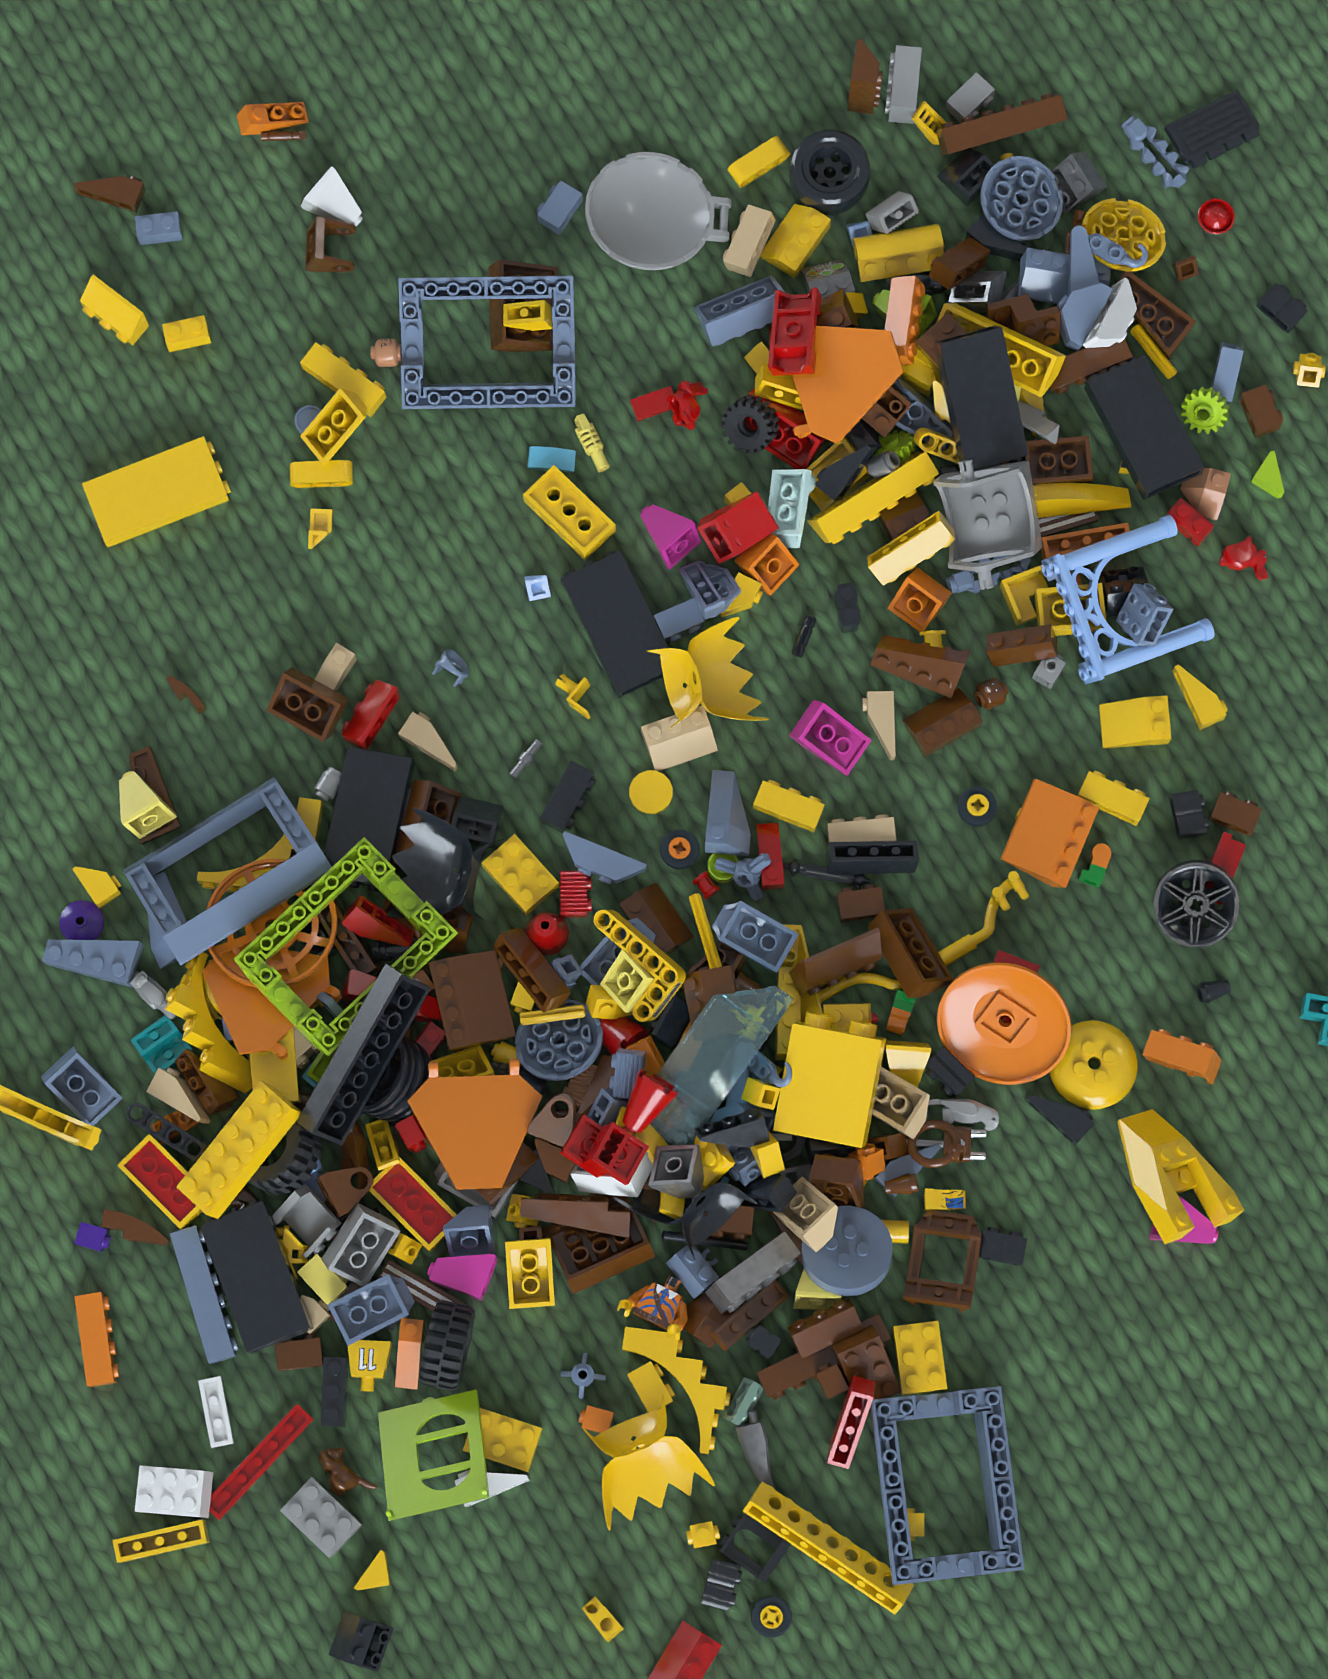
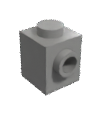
M1059 654L1055 658L1042 659L1032 679L1051 689L1066 662L1063 661V657Z

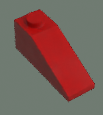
M778 823L756 824L759 855L767 853L771 859V863L762 870L760 875L762 890L783 889L784 874Z
M362 895L346 910L341 923L349 931L361 937L405 947L410 946L415 933L394 917L386 916L387 912Z

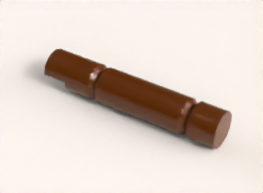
M306 131L261 132L262 141L306 140Z

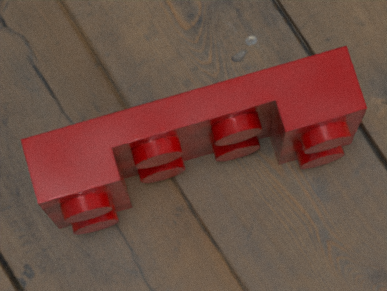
M817 287L812 288L808 294L790 295L781 290H775L768 369L772 376L815 373L816 352L814 351L817 315H820L822 295Z

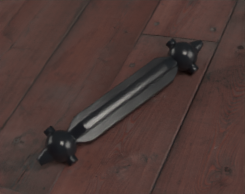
M793 859L792 862L783 864V868L787 869L791 873L790 876L795 877V874L800 873L805 877L844 884L854 883L858 889H860V886L869 884L871 881L864 874H828L827 867L808 863L800 865L797 862L798 859Z

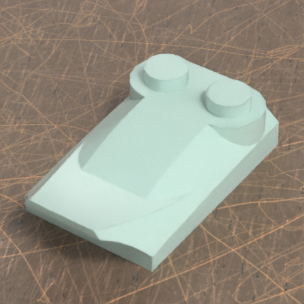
M807 469L772 470L768 509L779 529L771 534L777 536L786 548H800L808 496L814 490L816 483L815 476L811 474L812 471Z

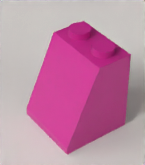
M493 1254L437 1258L435 1263L431 1262L427 1275L430 1276L429 1280L434 1284L483 1301L498 1258Z

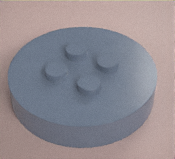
M837 1206L838 1210L833 1237L817 1252L802 1241V1263L808 1277L823 1290L841 1296H856L875 1288L887 1275L892 1259V1239L885 1224L873 1213L855 1206Z

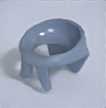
M446 649L442 653L441 658L435 663V669L432 672L435 675L445 668L459 676L453 685L456 687L458 684L463 683L464 678L468 677L469 670L465 661L454 650ZM452 664L457 666L461 671L457 670Z

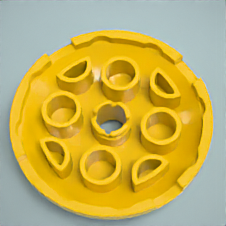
M1116 198L1100 201L1088 210L1082 222V226L1086 229L1087 234H1101L1122 246L1129 257L1134 260H1138L1142 256V251L1138 244L1145 246L1148 258L1145 264L1138 268L1111 264L1092 253L1097 261L1115 270L1133 272L1146 269L1159 260L1166 246L1165 228L1160 219L1149 208L1128 199L1125 202L1116 201Z
M1083 1021L1071 1026V1038L1066 1053L1058 1065L1049 1072V1075L1057 1092L1069 1103L1084 1109H1103L1122 1100L1131 1090L1137 1076V1055L1129 1038L1115 1026L1102 1021ZM1095 1058L1099 1062V1068L1091 1069L1088 1066L1089 1059Z

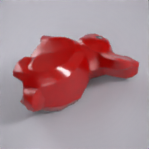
M686 380L681 381L678 384V391L667 397V402L670 403L674 414L672 416L673 422L676 426H684L688 430L695 429V422L700 414V406L695 396L705 395L709 392L708 388L703 387L701 382L694 384Z
M1251 536L1242 542L1225 547L1224 551L1221 552L1220 566H1227L1229 569L1237 571L1251 566L1257 579L1263 580L1268 578L1264 567L1267 561V553L1263 549L1257 551Z

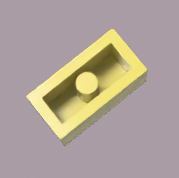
M318 1254L297 1272L327 1305L336 1301L348 1289L346 1285L348 1280L328 1270L322 1261V1257Z

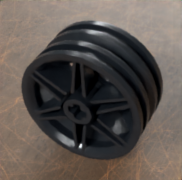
M1188 860L1173 866L1162 876L1156 887L1154 914L1157 923L1170 939L1187 947H1206L1219 942L1232 930L1239 914V895L1233 879L1223 868L1205 860ZM1186 879L1191 882L1188 888L1182 885V882ZM1211 881L1213 888L1206 889L1205 882ZM1172 898L1178 899V905L1171 906L1170 900ZM1193 899L1203 902L1200 904L1201 909L1191 908ZM1216 901L1223 903L1222 909L1215 908ZM1181 918L1188 919L1187 926L1180 925ZM1205 919H1208L1211 922V925L1208 928H1205L1202 925V922Z
M403 1037L362 1112L387 1122L401 1120L413 1112L407 1101L429 1078L428 1064L430 1059L422 1045Z

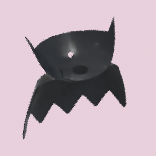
M413 808L423 818L424 822L400 827L415 844V846L392 855L393 860L407 875V877L401 880L424 903L427 901L439 914L447 913L461 904L466 912L483 919L474 912L473 898L483 856L492 843L485 844L472 851L467 836L460 830L433 814ZM454 868L457 870L456 873L452 872ZM397 908L386 914L388 917L405 918Z
M724 1175L714 1185H711L704 1191L702 1190L697 1197L685 1198L683 1215L678 1219L659 1212L661 1193L656 1189H642L638 1197H633L635 1206L613 1197L614 1200L624 1207L648 1219L673 1225L682 1221L683 1234L694 1260L695 1257L691 1247L701 1243L715 1233L733 1215L743 1200L757 1204L738 1188L730 1184L721 1183Z

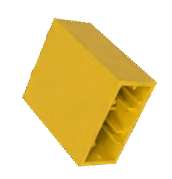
M806 1012L805 1022L798 1021L792 1024L786 1062L792 1068V1079L787 1086L780 1089L773 1131L863 1148L867 1145L886 1038L876 1037L877 1025L851 1020L849 1031L831 1028L832 1016ZM784 1067V1073H783V1078H782V1079H784L785 1076H786V1073H787L786 1067Z

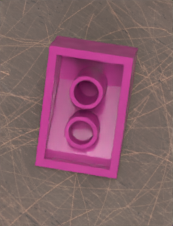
M815 700L812 701L789 734V737L845 776H848L872 741L825 703Z

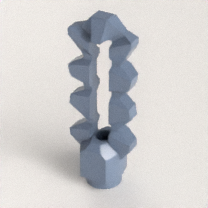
M1135 115L1125 121L1121 127L1124 129V134L1129 138L1130 148L1133 151L1141 150V161L1145 164L1151 163L1152 173L1154 176L1161 175L1164 187L1166 189L1169 187L1180 188L1185 184L1186 173L1190 168L1176 163L1178 158L1176 152L1165 151L1168 146L1166 140L1154 139L1157 129L1146 126ZM1146 137L1160 152L1161 156L1167 160L1171 168L1177 172V176L1174 179L1165 171V168L1155 159V156L1149 149L1144 146L1142 141Z
M1011 555L997 556L992 561ZM1030 557L1018 560L1019 566L1012 567L992 575L994 587L997 585L998 578L1004 580L1011 577L1013 573L1019 574L1027 571L1031 562ZM988 558L980 559L979 563L991 560ZM960 570L946 577L949 591L952 594L970 591L975 594L979 593V580L974 581L973 576L975 571Z

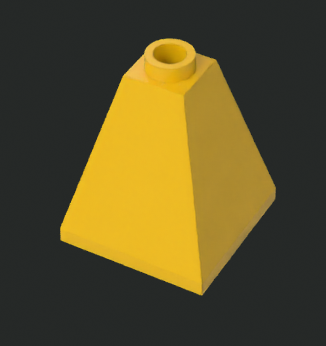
M886 1040L884 1049L889 1071L918 1087L931 1053L929 1043Z

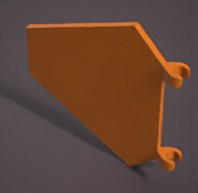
M816 326L814 351L816 352L815 373L792 375L808 423L795 427L793 429L795 436L804 438L810 433H814L838 444L904 372L890 330Z
M249 944L239 947V950L242 952ZM232 950L219 954L222 961L239 976L246 977L234 961L236 955ZM288 950L292 958L300 953ZM279 952L267 962L268 965L284 963ZM307 954L300 962L295 964L299 975L308 970L320 956ZM328 957L309 976L297 983L288 985L310 1009L319 1000L316 996L321 992H325L336 1003L342 998L340 990L330 985ZM213 959L204 968L202 973L239 1055L272 1051L280 1060L284 1061L288 1057L287 1049L279 1044V1042L294 1026L256 987L247 986L234 980L224 973ZM287 968L278 971L283 981L291 979Z
M510 1059L508 1063L509 1075L438 1077V1062L430 1061L428 1064L429 1078L407 1101L456 1190L503 1187L542 1099V1095L519 1075L518 1059Z

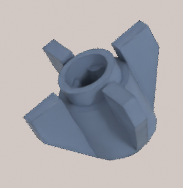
M583 1353L581 1364H577L572 1371H561L560 1375L572 1377L573 1382L579 1386V1399H584V1387L591 1385L594 1380L606 1381L605 1375L594 1374L592 1367L587 1364L588 1353ZM581 1371H586L587 1377L585 1379L579 1378L578 1374Z

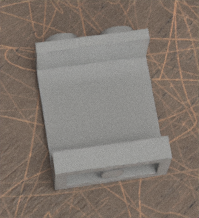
M306 1184L296 1189L272 1216L275 1226L285 1220L310 1247L303 1254L305 1258L322 1252L326 1247L324 1243L331 1241L337 1235V1228L342 1224Z

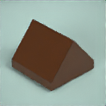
M1195 255L1172 264L1179 282L1199 275Z

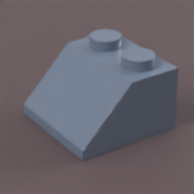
M489 1205L466 1207L443 1226L450 1257L495 1255L496 1234Z

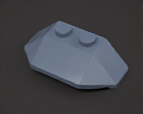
M699 560L679 568L690 596L695 599L700 613L705 620L714 618L726 611L741 593V589L727 568L705 564V562Z
M566 831L563 833L564 841L579 873L590 876L592 873L599 876V881L610 885L611 882L617 884L641 874L647 869V864Z

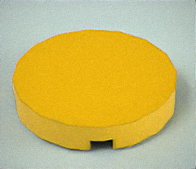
M647 770L639 773L632 780L629 787V797L632 805L638 811L646 814H657L669 806L673 797V787L670 780L663 773Z

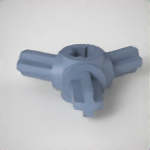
M767 853L761 854L755 859L745 858L742 861L739 860L738 863L717 858L715 869L733 874L735 882L739 886L747 888L750 897L754 901H758L763 897V892L758 883L760 881L759 876L762 870L771 863V859Z

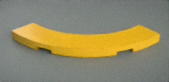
M624 1106L620 1108L616 1124L623 1129L625 1124L622 1120L626 1110ZM650 1124L642 1133L636 1132V1134H632L649 1146L647 1156L652 1164L656 1147L668 1146L662 1136ZM660 1191L659 1212L674 1219L682 1217L685 1198L679 1199Z

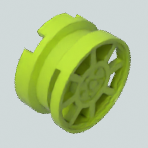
M713 853L708 860L710 877L719 883L732 881L734 875L715 869V863L717 858L738 863L737 857L735 855Z

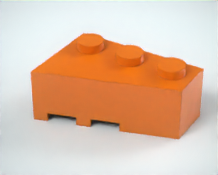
M1159 1029L1158 1032L1151 1030L1142 1054L1146 1060L1172 1070L1177 1069L1187 1072L1186 1075L1191 1077L1196 1075L1207 1080L1206 1083L1213 1085L1222 1060L1212 1045L1203 1042L1198 1045L1192 1043L1193 1040L1185 1036L1176 1038L1171 1036L1172 1033L1163 1029Z

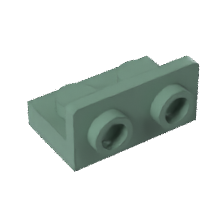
M744 1377L723 1418L737 1426L745 1424L749 1418L748 1412L753 1410L763 1391V1387Z

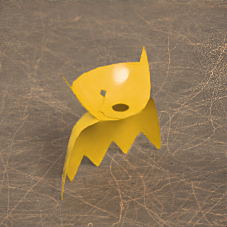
M739 617L725 620L701 632L690 640L688 651L676 648L647 651L660 654L666 691L670 704L679 719L670 728L692 714L700 703L707 712L720 717L750 721L769 720V718L746 715L762 702L739 692L753 676V673L730 663L745 646L740 642L724 637V634L739 620ZM684 683L688 685L686 688L683 687Z
M663 1394L661 1409L631 1418L595 1437L583 1428L599 1449L605 1454L614 1457L605 1466L602 1473V1499L609 1531L611 1530L613 1506L628 1520L632 1521L638 1496L658 1508H662L668 1483L690 1496L694 1472L712 1486H715L712 1477L703 1463L680 1438L664 1436L667 1428V1414ZM633 1436L636 1437L634 1441L631 1440Z

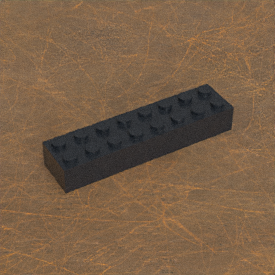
M385 964L299 1116L297 1123L317 1136L341 1146L343 1145L431 989L429 986L417 978Z

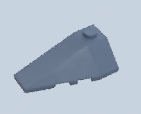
M165 871L153 876L183 925L187 922V919ZM148 914L151 950L160 969H163L178 961Z

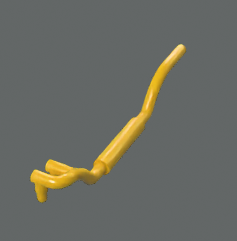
M1011 871L1008 874V879L992 890V896L985 913L984 927L973 935L967 934L938 952L946 966L976 949L977 944L992 935L995 929V918L999 905L1003 911L1010 909V905L1006 900V894L1014 888L1015 892L1023 900L1029 897V893L1016 871ZM858 973L857 976L846 980L845 977L839 979L840 983L831 988L826 987L818 992L820 1003L845 988L856 984H875L889 990H900L903 988L897 979L894 980L875 973Z

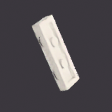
M218 1376L199 1380L198 1383L211 1448L234 1444L222 1377Z

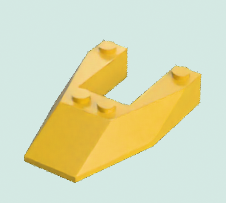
M1153 1109L1117 1121L1132 1185L1164 1244L1182 1239L1195 1227L1177 1195L1178 1193L1193 1189L1214 1228L1230 1223L1244 1211L1237 1195L1226 1181L1181 1133Z

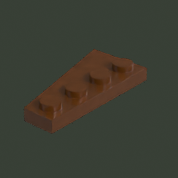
M148 746L130 754L131 771L136 772L176 813L152 748ZM178 816L139 839L140 844L143 845L182 828Z

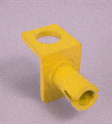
M565 674L560 675L562 681L557 679L556 686L569 694L566 699L569 706L589 720L591 717L588 711L577 704L578 700L590 687L588 679L584 677L579 684H576Z

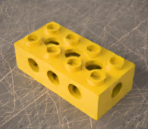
M555 465L523 494L524 502L584 561L616 532V524ZM553 495H557L560 497L556 501H551L549 499ZM567 510H572L575 512L571 516H567L564 514ZM582 525L590 526V529L587 531H582L579 528Z

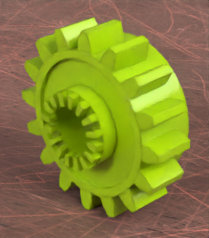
M1201 387L1198 391L1193 389L1191 395H1186L1185 401L1181 405V408H1183L1181 416H1186L1184 423L1190 422L1191 430L1196 427L1198 428V433H1201L1203 429L1209 434L1211 429L1217 432L1219 426L1223 427L1229 416L1228 410L1230 406L1225 404L1227 398L1222 397L1220 391L1216 392L1212 387L1209 389Z
M895 430L886 437L879 435L878 440L881 448L873 457L885 451H894L900 459V464L904 463L911 457L912 451H915L914 446L916 445L913 436L909 432L905 433V430L900 433Z

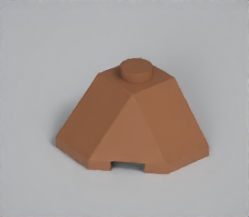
M1204 468L1201 475L1183 482L1180 490L1195 510L1205 518L1217 521L1231 473L1213 468Z

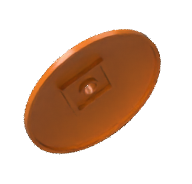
M988 963L963 972L947 987L938 1008L937 1026L943 1046L975 1077L991 1083L1015 1085L1031 1082L1043 1077L1061 1061L1071 1038L1070 1013L1059 991L1040 974L1016 964ZM1000 1016H1009L1012 1021L1004 1023L1001 1021Z

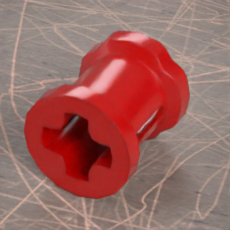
M708 871L703 872L692 881L693 885H697L703 893L704 900L709 899L721 889L711 880Z

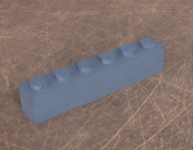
M195 1225L170 1233L208 1363L214 1364L236 1357V1351L239 1350L236 1338H231L229 1329L232 1328L229 1315H224L223 1307H226L225 1300L222 1294L218 1295L216 1286L219 1285V1280L216 1272L212 1273L210 1264H213L210 1252L205 1251L203 1245L205 1239L202 1231Z

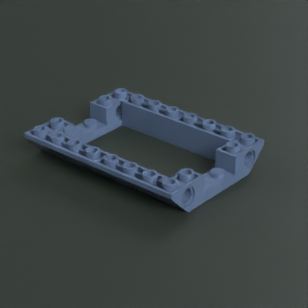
M573 276L398 278L402 348V409L576 407ZM552 298L554 382L425 384L422 300Z
M272 778L123 871L180 965H183L312 885L332 867L277 780ZM267 806L292 845L296 855L182 925L153 876Z
M1001 1386L873 1400L871 1413L892 1585L1024 1570ZM974 1413L991 1550L913 1559L896 1421Z

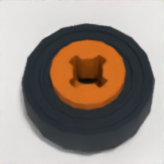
M674 830L663 837L660 844V855L669 867L685 869L696 862L699 855V844L692 833L685 830Z

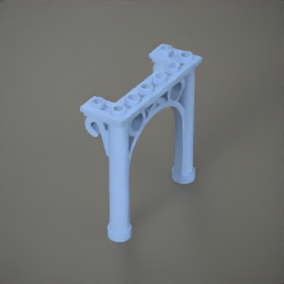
M1171 515L1161 517L1159 521L1070 553L1064 555L1057 554L1041 561L1043 575L1047 577L1048 581L1056 579L1057 591L1062 595L1065 603V613L1072 622V633L1077 637L1080 655L1085 659V662L1078 664L1079 676L1085 685L1105 679L1104 676L1201 640L1205 642L1214 638L1213 626L1207 618H1204L1196 623L1160 635L1155 646L1145 645L1142 647L1135 644L1133 640L1126 639L1116 633L1106 622L1100 610L1097 585L1104 566L1115 556L1165 538L1176 536L1177 525ZM1099 561L1096 567L1094 568L1093 573L1089 569L1083 567ZM1078 573L1084 574L1090 580L1086 591L1080 590L1077 585L1076 576ZM1089 595V599H1086V607L1083 610L1079 596ZM1087 620H1090L1095 626L1099 625L1100 629L1092 633ZM1100 633L1111 638L1108 651H1103L1099 647L1097 638ZM1118 643L1131 647L1114 654Z

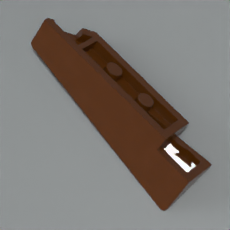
M539 1193L535 1194V1198H521L520 1215L522 1217L622 1237H628L630 1230V1209L624 1206H608L609 1196Z

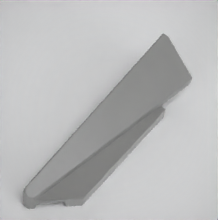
M1020 400L1017 401L1022 426L1037 433L1049 442L1056 444L1059 424L1046 419V412Z

